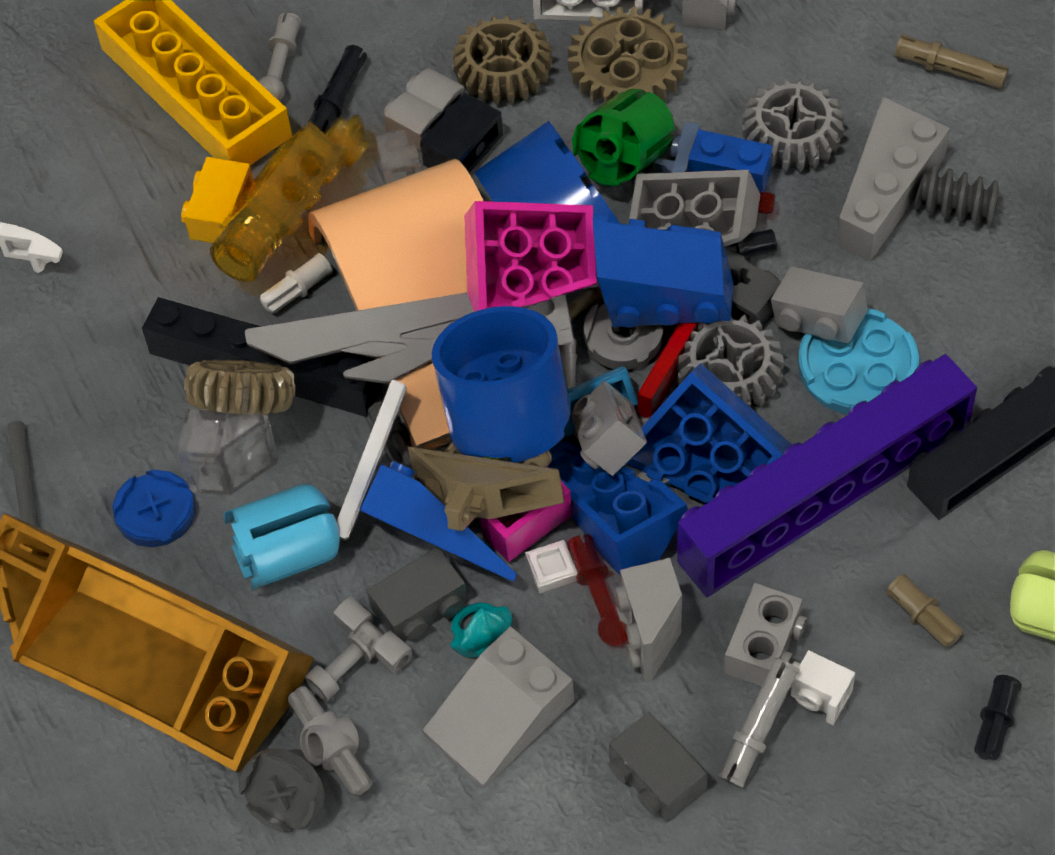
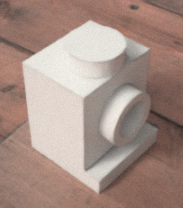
M808 650L801 664L796 661L792 664L799 668L800 671L791 685V696L796 698V701L808 710H820L826 713V722L834 726L853 691L855 672Z

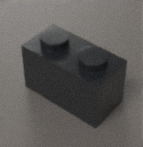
M464 92L455 103H451L446 108L443 117L437 124L424 132L420 141L423 165L430 168L452 159H457L470 173L503 136L501 111Z

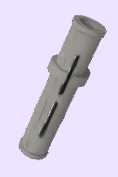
M777 657L773 660L774 663L741 731H735L732 737L735 743L721 772L718 774L722 779L730 783L732 782L741 788H744V783L758 754H764L767 747L764 741L796 675L800 671L796 666L788 662L784 663V660Z

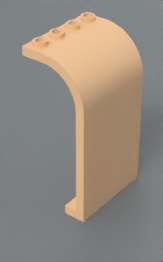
M452 159L309 212V232L314 244L322 242V235L325 238L357 311L466 293L464 215L475 201H483L463 164L457 159ZM433 361L396 379V381L405 384V387H407L399 411L410 435L411 447L429 450L451 443Z

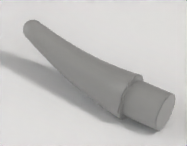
M575 338L571 344L560 345L567 390L576 386L577 339Z

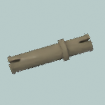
M901 34L894 57L925 65L926 70L933 71L938 69L987 84L1000 90L1004 85L1009 66L986 61L985 59L943 47L941 42L934 41V43L915 39L906 34Z

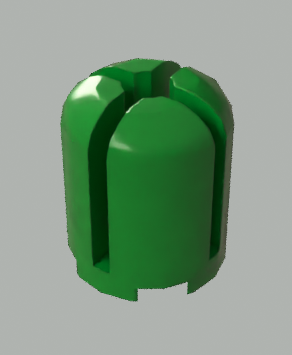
M642 89L623 91L588 114L576 126L572 137L574 156L579 155L582 164L591 173L588 175L590 179L602 185L617 186L635 177L670 148L673 140L671 132L674 130L673 115L663 99L651 92H647L644 95Z

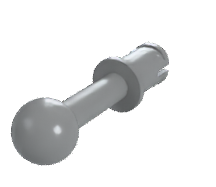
M284 13L278 16L274 36L268 41V48L273 53L266 76L258 81L279 101L282 100L285 93L281 77L286 59L293 56L297 50L295 40L301 25V19L294 13H287L285 22Z

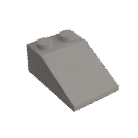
M510 626L480 654L422 732L484 789L574 702L573 679Z

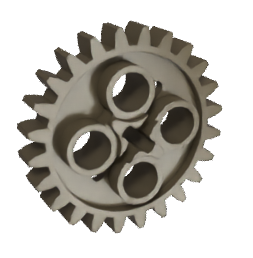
M636 6L631 8L629 14H624L623 9L617 7L616 15L613 16L608 11L603 10L602 20L591 16L590 27L580 24L579 35H572V46H568V70L572 73L573 84H579L581 94L590 91L591 102H595L602 97L604 98V103H606L617 94L629 89H642L644 95L647 92H651L664 101L666 100V90L676 92L677 81L684 80V70H687V44L683 43L682 32L675 33L674 22L664 25L663 14L652 19L651 9H647L642 15H638Z

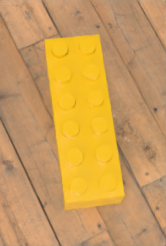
M124 0L93 21L101 49L213 158L252 165L292 137L287 108L172 0Z

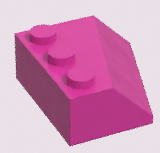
M475 201L464 215L467 294L474 312L500 306L523 308L594 286L597 283L593 205Z

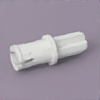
M317 253L315 257L295 271L288 270L285 273L286 277L261 294L260 301L268 312L276 313L297 297L301 296L304 298L307 296V290L325 277L330 276L333 273V269L328 260L322 254Z

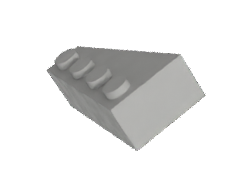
M882 97L839 218L837 246L868 261L873 259L915 200L924 173L927 174L933 164L939 166L945 158L950 133L949 127Z

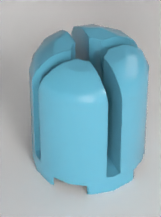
M300 484L223 513L224 523H231L235 533L232 536L234 544L232 548L245 579L253 576V579H251V590L328 563L337 555L340 545L338 524L335 516L328 513L330 504L326 496L314 485Z

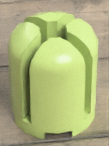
M1041 550L1033 552L1021 564L1019 576L1016 577L1011 591L1010 612L1014 625L1022 632L1055 641V552Z

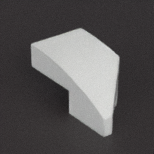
M0 222V247L4 257L28 260L31 262L33 270L37 273L43 271L45 265L50 261L54 263L60 261L63 253L62 249L48 238L29 229Z

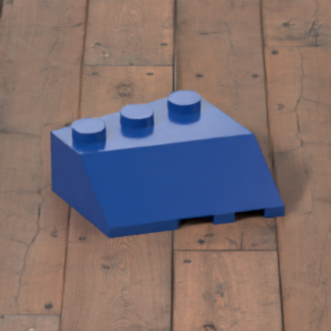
M593 213L597 279L613 327L731 321L734 283L721 232L671 225L666 230L644 227L645 221L630 219L629 225L607 222L608 215Z
M700 363L642 426L647 443L624 466H632L647 473L646 476L661 481L662 478L669 479V484L684 490L685 494L708 503L724 487L728 485L735 486L748 478L749 474L757 466L765 463L769 465L780 458L783 452L792 444Z

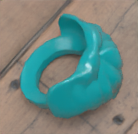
M483 602L470 604L462 608L451 622V631L454 638L450 647L463 657H479L512 625L511 611L507 606L495 607ZM477 611L465 628V631L460 628L462 619L468 614Z

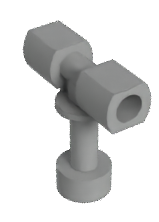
M350 596L333 612L335 622L349 634L346 637L349 646L325 669L316 665L306 674L304 682L319 699L328 702L340 690L336 681L360 658L370 662L375 657L393 674H396L412 659V650L391 630L385 634L373 624L372 614Z

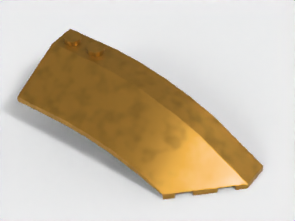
M5 513L2 515L0 520V609L3 621L9 623L14 644L10 645L13 662H19L90 695L175 738L233 771L241 772L290 706L288 696L301 687L314 657L141 572Z

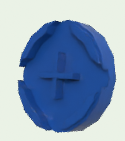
M146 471L147 475H142L138 478L135 475L128 479L116 493L112 505L116 526L124 538L136 545L151 548L168 545L182 537L192 525L196 512L193 494L183 478L169 471Z

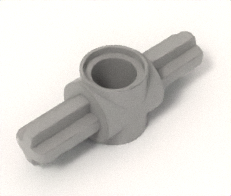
M301 686L288 696V702L304 725L300 736V745L306 760L314 766L321 764L325 770H334L350 794L355 797L362 795L370 789L372 781L354 756L359 745L356 727L347 717L337 718L334 712H325L307 687Z

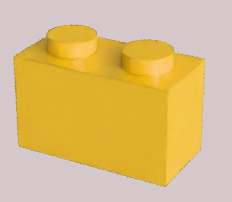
M206 157L202 170H198L195 173L193 193L190 201L186 200L182 207L181 220L186 224L189 239L234 246L255 189L250 164Z

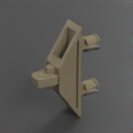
M452 441L445 452L407 446L412 470L415 471L414 479L425 486L446 506L444 511L447 516L448 529L464 531L475 517L494 519L564 503L559 469L546 468L552 462V455L549 450L534 458L514 463L463 455L456 449Z

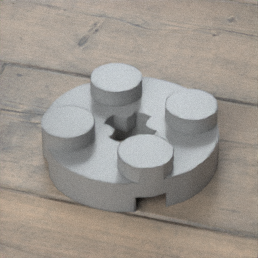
M598 303L589 311L584 322V341L588 349L589 358L612 369L623 366L627 370H644L649 365L650 360L658 354L662 346L663 324L628 327L631 336L620 338L613 332H620L622 327H613L606 304L599 307Z

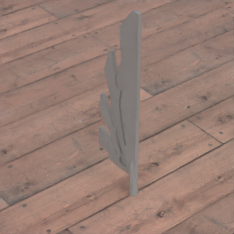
M597 279V283H596L594 286L587 287V288L599 287L600 285H599L598 279ZM466 292L250 328L245 330V336L248 346L289 364L340 351L381 357L343 372V376L346 379L388 384L391 383L392 379L396 380L431 362L432 348L440 333L451 323L474 312ZM566 295L523 307L542 314L553 324L559 345L574 342Z

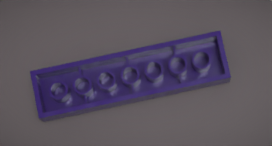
M946 353L933 362L932 360L923 362L915 369L912 375L901 382L899 380L891 382L883 389L880 395L871 401L859 402L849 411L847 416L836 423L828 422L824 424L812 438L802 444L800 442L794 443L783 452L780 458L769 465L765 463L757 466L749 474L748 478L737 485L724 487L716 494L713 500L704 506H695L686 511L680 518V521H678V564L704 596L708 598L909 469L910 463L918 454L923 451L931 452L940 446L943 439L950 432L956 429L962 431L968 427L978 387Z

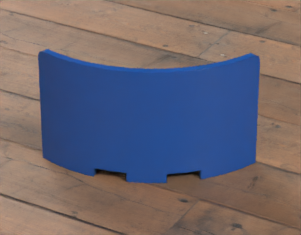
M550 121L534 130L475 172L493 202L593 205V213L608 215L607 222L620 223L593 184L587 187L584 185L581 178L587 175Z

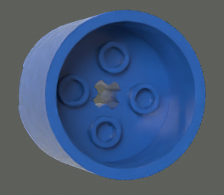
M491 307L469 313L457 319L440 333L432 348V361L450 438L459 452L463 455L481 458L510 457L511 462L516 463L543 454L554 447L565 436L564 428L572 412L557 333L553 324L545 316L522 307Z

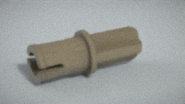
M906 574L898 576L889 585L886 594L907 611L911 616L910 621L914 625L920 623L943 646L950 647L961 637L962 629L937 606L938 600L935 597L929 598Z

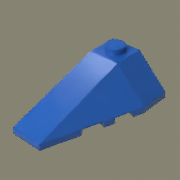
M564 441L549 449L552 455V462L548 468L559 469L561 481L571 491V517L601 557L619 575L622 569L660 560L678 529V521L688 511L687 504L665 483L656 479H652L650 482L635 476L634 470L622 466L613 476L601 467L598 469L592 468L580 455L582 448L570 442Z
M392 461L390 467L381 464L360 511L508 580L514 581L517 574L468 527L464 531L448 529L447 516L444 511L446 506L419 481L412 479L415 473L414 470L395 461Z

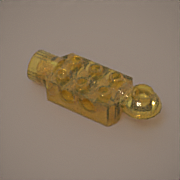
M359 114L354 115L348 121L341 117L325 134L312 122H307L273 154L219 226L222 232L210 247L211 258L223 273L238 281H254L277 251L285 235L290 237L304 221L300 216L303 210L309 211L321 198L322 193L319 189L322 184L327 186L339 173L342 165L349 168L363 155L370 143L365 139V127Z

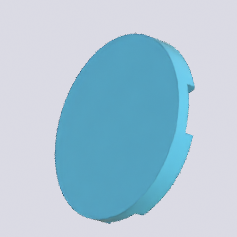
M869 308L849 344L835 340H826L805 333L800 343L798 355V370L807 391L822 405L843 414H848L859 402L871 401L880 395L883 389L891 382L896 380L901 382L906 379L919 366V352L911 333L906 332L900 325L887 318L886 313Z

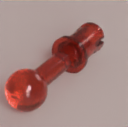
M590 534L583 535L585 543L582 542L580 535L575 536L567 542L566 546L578 571L576 580L580 585H588L601 617L598 623V635L607 645H622L628 640L626 624L620 621L604 582V578L609 573L606 564L601 563Z

